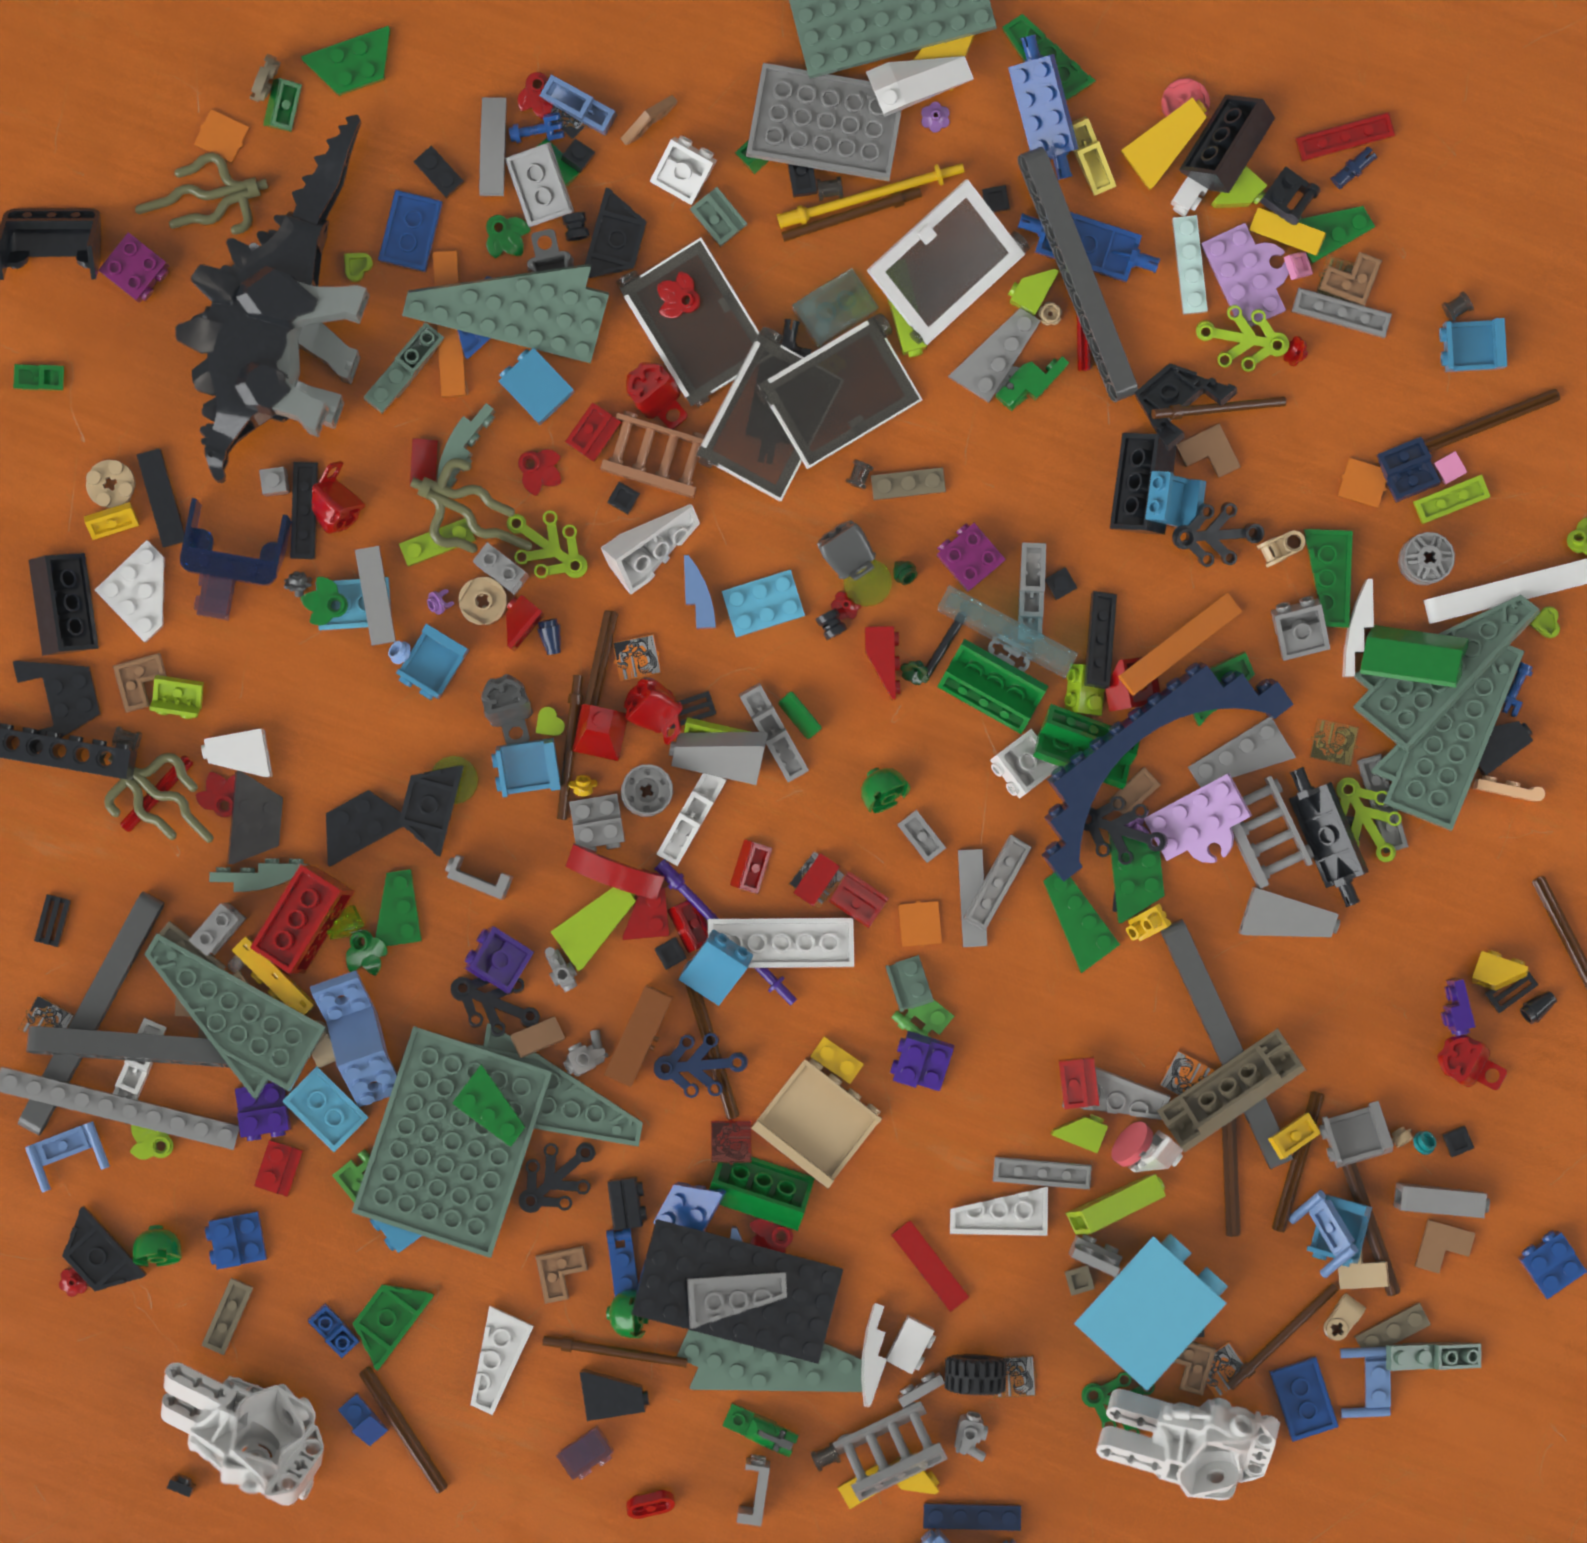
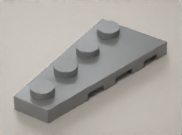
M1020 308L958 366L948 378L989 403L1041 320Z
M1268 717L1193 763L1188 769L1201 788L1228 773L1233 778L1296 758L1273 719Z
M1095 1067L1100 1106L1083 1107V1110L1106 1111L1113 1114L1121 1113L1162 1120L1157 1110L1169 1103L1170 1095Z
M777 1272L687 1279L690 1328L699 1327L700 1325L786 1298V1273Z

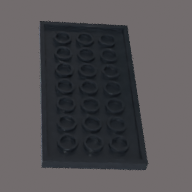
M656 1219L631 1315L819 1364L843 1269ZM777 1272L786 1273V1298L754 1307L744 1312L700 1325L699 1327L690 1328L687 1279Z

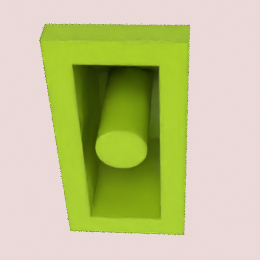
M1246 166L1229 193L1221 192L1212 202L1211 206L1214 208L1249 207L1252 202L1257 205L1266 194L1264 190L1267 184Z
M1052 269L1024 277L1019 284L1014 282L1008 293L1011 296L1009 303L1022 308L1035 317L1059 271Z
M1091 1114L1090 1118L1082 1116L1052 1129L1051 1135L1098 1153L1108 1126L1103 1124V1118Z

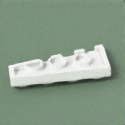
M1048 1187L950 1209V1234L1047 1236Z
M491 1305L489 1306L470 1405L493 1415L534 1325Z

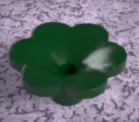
M917 660L910 661L908 664H902L900 669L905 680L911 681L914 685H920L922 682L927 683L929 681L928 669L924 666L923 662Z

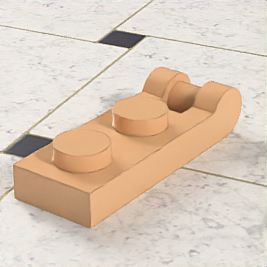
M1485 775L1482 776V779H1475L1473 789L1528 801H1541L1545 797V791L1541 787L1520 788L1521 783L1506 780V784L1496 782L1497 778Z

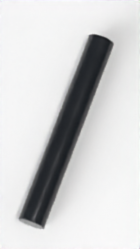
M960 612L925 666L928 669L927 674L929 677L933 674L967 619Z

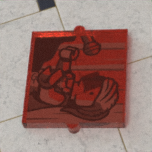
M733 1119L729 1121H711V1163H729L730 1165L734 1163H751V1121H734Z

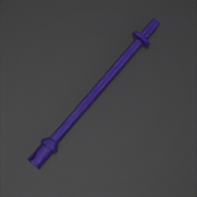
M665 859L654 868L658 874L665 876L664 880L669 884L668 887L670 889L678 890L707 920L719 919L685 884V876L682 873L679 874ZM754 968L771 985L768 988L769 992L775 989L790 1006L797 1000L781 983L785 979L783 976L777 979L768 968Z

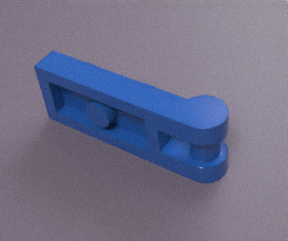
M631 1228L615 1232L614 1229L606 1230L615 1296L625 1290H637L638 1278ZM625 1240V1247L616 1248V1241Z

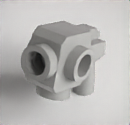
M548 947L545 950V954L553 971L549 974L555 986L560 984L565 992L578 986L574 978L578 974L572 963L569 962L567 964L558 949L554 950L552 947Z
M600 1030L590 1031L592 1045L586 1047V1045L582 1046L580 1042L568 1048L570 1053L563 1063L570 1075L574 1074L579 1077L603 1063L604 1059L608 1057L605 1049L602 1048Z
M968 1411L967 1415H960L954 1446L957 1453L960 1452L963 1455L967 1453L982 1462L986 1457V1453L975 1446L981 1440H986L988 1426H984L979 1413Z

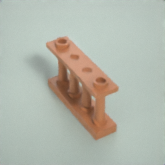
M624 411L623 414L617 413V420L622 421L623 424L613 457H610L609 461L603 459L601 471L694 499L697 489L692 486L693 482H691L698 460L696 453L706 435L697 432L689 435L637 419V414ZM632 425L645 428L646 432L636 464H633L631 468L623 465L622 457ZM655 432L668 435L669 439L659 471H656L654 475L646 472L645 464ZM678 439L691 442L692 446L683 476L677 482L669 479L670 475H668Z

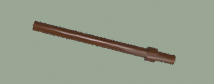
M920 188L904 193L899 191L891 194L889 198L781 233L785 242L892 206L895 208L903 206L905 202L922 197Z
M1285 397L1226 402L1223 406H1220L1218 403L1181 406L1178 404L1170 405L1169 408L1153 409L1151 414L1153 419L1170 418L1175 420L1191 415L1286 406L1287 402Z
M573 675L572 691L568 696L570 709L557 819L566 820L570 792L569 782L571 781L574 758L572 749L578 724L579 706L583 702V695H581L583 676Z
M1334 1284L1328 1286L1253 1359L1240 1366V1371L1226 1384L1234 1390L1246 1378L1249 1379L1256 1373L1255 1369L1339 1291Z
M549 1336L543 1337V1346L561 1348V1351L565 1352L575 1350L684 1368L687 1367L688 1358L574 1341L571 1337L563 1336V1339Z

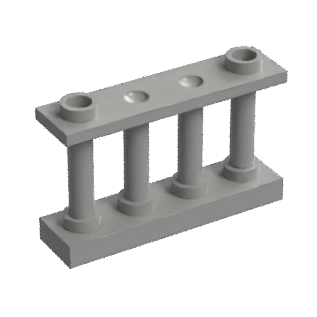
M1272 776L1264 778L1267 786L1242 798L1246 805H1250L1272 794L1278 807L1246 823L1242 821L1231 827L1234 840L1259 889L1269 885L1267 879L1270 878V875L1301 860L1304 861L1306 866L1312 865L1311 858L1314 857L1308 844L1304 845L1280 795L1283 790L1277 778L1273 780ZM1281 816L1283 817L1288 827L1287 830L1256 845L1249 843L1246 837L1249 835V831ZM1293 838L1299 850L1298 852L1266 867L1265 865L1260 866L1257 860L1260 853Z
M921 1401L917 1403L912 1402L905 1406L903 1410L853 1434L842 1435L833 1443L839 1455L846 1453L857 1478L856 1483L851 1486L859 1501L948 1459L941 1444H932L920 1418V1416L927 1414ZM912 1421L923 1446L922 1451L915 1455L910 1454L898 1428ZM887 1432H890L902 1458L900 1462L892 1466L888 1465L876 1439ZM868 1442L879 1467L878 1472L871 1476H866L854 1449Z

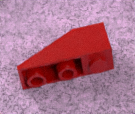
M894 626L865 627V653L891 700H896V695H900V680H895V670H900V657L895 656V646H899V632H894Z

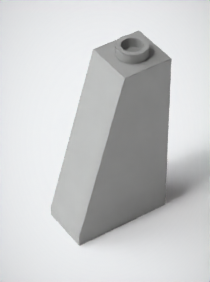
M680 733L677 741L671 742L669 756H673L671 766L757 785L768 733Z
M1252 887L1238 934L1332 937V934H1336L1339 929L1340 920L1337 919L1339 914Z
M1396 1182L1394 1207L1403 1211L1484 1218L1485 1213L1489 1212L1490 1199L1487 1198V1194L1484 1192Z

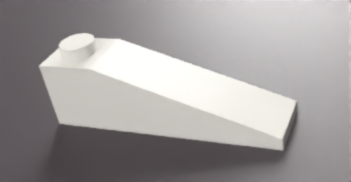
M965 56L887 62L866 71L884 117L974 79Z
M689 504L619 534L602 546L601 550L614 574L628 593L633 594L652 580L655 576L653 572L662 562L666 563L670 559L668 555L677 545H682L700 522L693 506Z
M1158 1130L1153 1136L1148 1151H1142L1139 1155L1141 1157L1140 1160L1128 1168L1133 1172L1168 1169L1171 1165L1175 1167L1183 1157L1180 1154L1183 1150L1173 1140Z

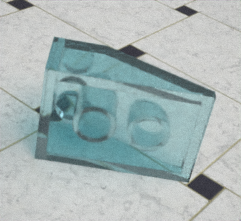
M852 268L792 305V310L819 349L879 309Z

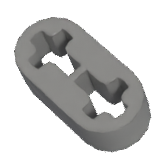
M995 638L989 643V653L1012 666L1015 665V662L1009 658L1010 655L1015 658L1023 656V663L1026 665L1024 668L1020 666L1018 669L1025 672L1029 668V656L1007 640ZM1003 643V649L1009 654L1007 656L1002 653L995 655L993 653L995 651L992 647L993 644Z

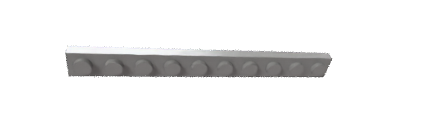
M3 1066L0 1070V1092L234 1150L239 1125Z

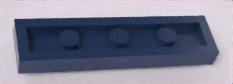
M924 1503L923 1528L1021 1531V1505Z

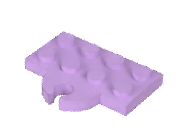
M1246 223L1201 243V247L1229 306L1233 304L1240 306L1242 315L1250 327L1257 325L1251 319V313L1255 309H1262L1265 312L1266 320L1286 311L1276 288L1284 283L1289 274L1286 263L1284 262L1282 267L1278 269L1271 267L1269 263L1272 256H1282L1285 253L1282 248L1265 242L1255 245ZM1237 308L1231 309L1234 316L1239 314ZM1262 313L1254 315V319L1257 321L1263 318Z
M1228 773L1143 819L1151 833L1161 832L1166 835L1168 844L1161 851L1166 861L1188 850L1193 858L1201 862L1214 863L1217 862V858L1209 851L1210 844H1219L1221 855L1223 858L1226 857L1234 843V834L1231 827L1251 817L1252 814L1231 775ZM1155 837L1154 839L1159 846L1160 840Z

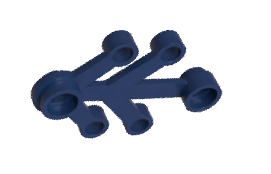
M708 1033L704 1037V1042L688 1061L678 1062L685 1051L695 1045L694 1037L687 1034L681 1037L680 1044L670 1056H662L656 1060L654 1072L662 1080L672 1079L684 1090V1094L688 1098H694L699 1094V1086L695 1083H690L679 1073L688 1071L708 1088L710 1095L718 1096L723 1092L722 1083L713 1080L703 1070L730 1068L734 1072H741L748 1066V1057L742 1052H735L729 1058L702 1060L708 1051L719 1043L717 1034ZM708 1036L715 1038V1044L711 1045L707 1042ZM684 1038L691 1039L692 1043L689 1047L684 1045ZM735 1058H739L742 1061L740 1067H736L733 1064ZM663 1064L669 1065V1072L665 1073L662 1071L661 1067ZM713 1084H717L720 1087L718 1093L712 1091L711 1087ZM689 1086L695 1087L696 1093L694 1095L688 1093Z

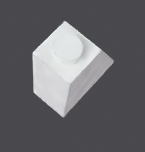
M264 729L204 739L205 745H201L203 758L207 759L210 764L262 777H273Z

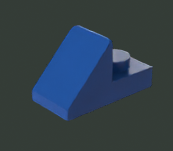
M358 1393L338 1409L353 1427L352 1432L368 1446H371L388 1431L387 1427Z

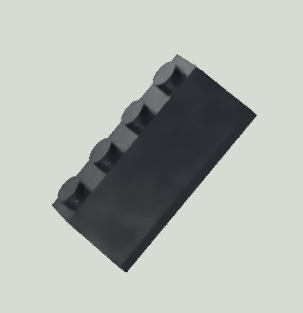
M1225 95L1179 169L1181 173L1210 191L1229 193L1275 119L1265 101L1258 98Z
M1122 433L1110 529L1165 535L1166 524L1146 520L1145 517L1152 471L1174 472L1177 445L1168 451L1158 434Z
M85 553L45 555L28 560L42 656L99 649Z

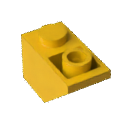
M1481 951L1472 976V983L1496 991L1527 977L1528 966H1525L1524 961L1516 958H1511V961L1504 959L1502 954L1496 951Z
M908 1449L909 1452H910V1454H912V1455L917 1454V1452H915V1453L913 1454V1453L910 1451V1449ZM901 1456L896 1458L889 1465L892 1466L900 1462V1460L902 1459ZM924 1470L897 1483L901 1490L937 1494L939 1492L937 1485L940 1482L932 1471L927 1473Z

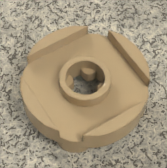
M116 460L101 461L94 465L86 475L88 495L98 505L112 508L128 503L132 498L136 485L135 477L129 467ZM108 478L117 481L113 491L110 488L105 489L104 485L107 483L106 480Z
M480 577L472 579L462 587L459 593V607L463 616L476 625H491L498 621L506 611L507 595L501 584L492 578ZM488 595L487 601L490 602L489 605H484L482 608L478 607L477 597Z

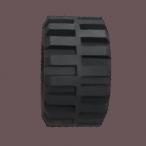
M959 1354L949 1356L945 1360L944 1388L953 1393L967 1395H997L1003 1393L1006 1389L1007 1361L1000 1357L989 1355Z

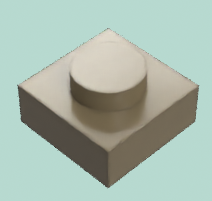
M1088 1265L1064 1271L1071 1296L1095 1289Z

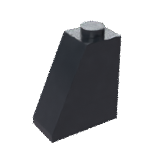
M1519 721L1494 726L1477 768L1480 773L1488 775L1533 741L1530 737L1532 735L1530 728L1525 723L1521 724Z
M587 1369L580 1371L587 1421L642 1413L646 1410L645 1405H650L648 1391H643L641 1384Z

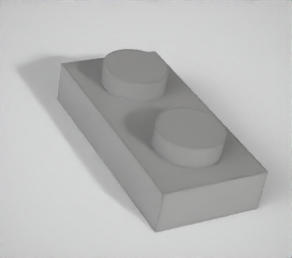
M917 810L898 824V827L926 863L946 849Z
M930 1372L921 1378L922 1382L916 1386L909 1384L900 1390L901 1394L898 1396L902 1407L945 1384L940 1372L937 1374Z

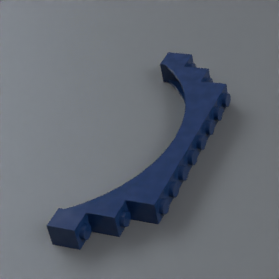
M1202 662L1193 663L1180 678L1176 677L1170 680L1166 685L1167 688L1162 692L1152 694L1147 699L1148 702L1145 705L1131 710L1128 713V718L1113 724L1106 735L1095 738L1090 742L1089 748L1074 754L1067 765L1053 770L1051 777L1047 781L1063 803L1051 807L1048 810L1049 814L1044 818L1060 840L1050 843L1045 848L1046 851L1041 855L1056 876L1065 881L1083 867L1079 862L1081 840L1091 804L1112 768L1135 744L1156 729L1178 718L1208 710L1230 708L1264 712L1267 716L1275 719L1294 705L1279 682L1271 678L1264 679L1256 685L1257 689L1254 690L1243 673L1235 670L1225 673L1219 682L1208 665Z

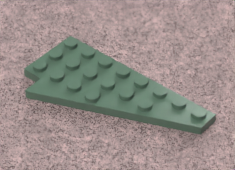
M584 264L408 290L402 316L591 363L609 292L586 287L591 265Z
M1519 595L1439 633L1469 638L1468 648L1462 658V676L1456 687L1360 674V671L1355 673V680L1368 689V691L1353 706L1354 709L1409 753L1540 613L1539 608L1524 596Z
M1509 645L1409 753L1399 745H1396L1372 769V774L1392 781L1383 804L1449 831L1453 830L1524 654L1523 650Z
M156 934L144 955L251 1096L257 1100L268 1080L290 1092L324 1034L326 1027L161 935Z
M487 1023L484 1045L467 1043L552 1071L534 1129L639 1147L643 1125L641 1120L535 1052L520 1059L510 1035L504 1033L501 1037H495L491 1034L490 1023ZM496 1026L493 1028V1030L496 1033L502 1032V1030Z
M688 1330L677 1354V1357L688 1358V1363L698 1367L689 1387L692 1390L862 1392V1359L825 1342L819 1364Z

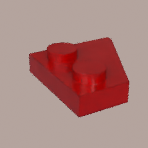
M665 888L660 889L657 900L638 896L622 936L623 940L669 936Z

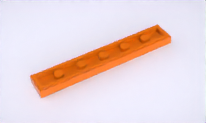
M457 251L433 252L435 286L459 283ZM437 325V332L444 337V340L438 347L441 396H466L464 353L456 329Z
M1226 593L1120 674L1118 678L1131 695H1135L1239 615L1242 610L1229 593Z

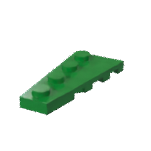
M1023 14L1002 27V30L1023 61L1026 60L1020 38L1036 34L1040 56L1043 55L1045 57L1054 54L1066 101L1096 82L1093 77L1083 71L1074 60H1071L1059 46L1049 40Z
M1303 529L1318 600L1322 604L1326 627L1349 628L1353 531Z
M1053 873L1043 880L1080 973H1083L1117 948L1120 943L1071 877L1062 881Z

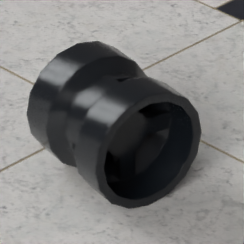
M575 212L562 216L563 225L568 229L565 233L566 241H578L590 237L588 228L584 227L586 222L585 212Z
M837 608L815 619L817 624L823 628V635L826 640H830L848 630L845 623L840 621V614Z

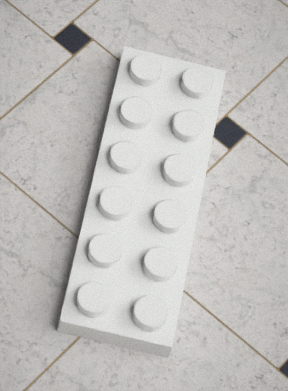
M853 918L707 920L708 936L714 929L753 954L748 968L854 967Z

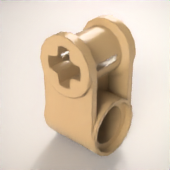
M1290 531L1257 545V548L1261 549L1267 562L1265 565L1268 568L1302 550L1305 546V537L1299 531ZM1293 535L1299 538L1300 545L1298 548L1293 549L1288 546L1287 539L1289 536Z
M315 1020L326 1027L324 1034L312 1053V1057L320 1069L336 1060L326 1024Z
M1345 1293L1324 1324L1323 1330L1325 1335L1337 1341L1344 1339L1361 1318L1366 1307ZM1332 1324H1340L1338 1328L1341 1332L1339 1334L1334 1333L1332 1335L1333 1329L1330 1328Z

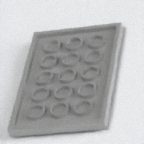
M763 63L746 157L889 181L902 110L884 117L870 81L831 74L809 79L807 70Z

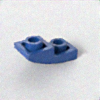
M326 1303L307 1319L308 1323L341 1358L360 1342Z

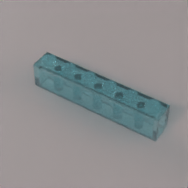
M950 585L938 605L937 611L1065 679L1077 659V652Z

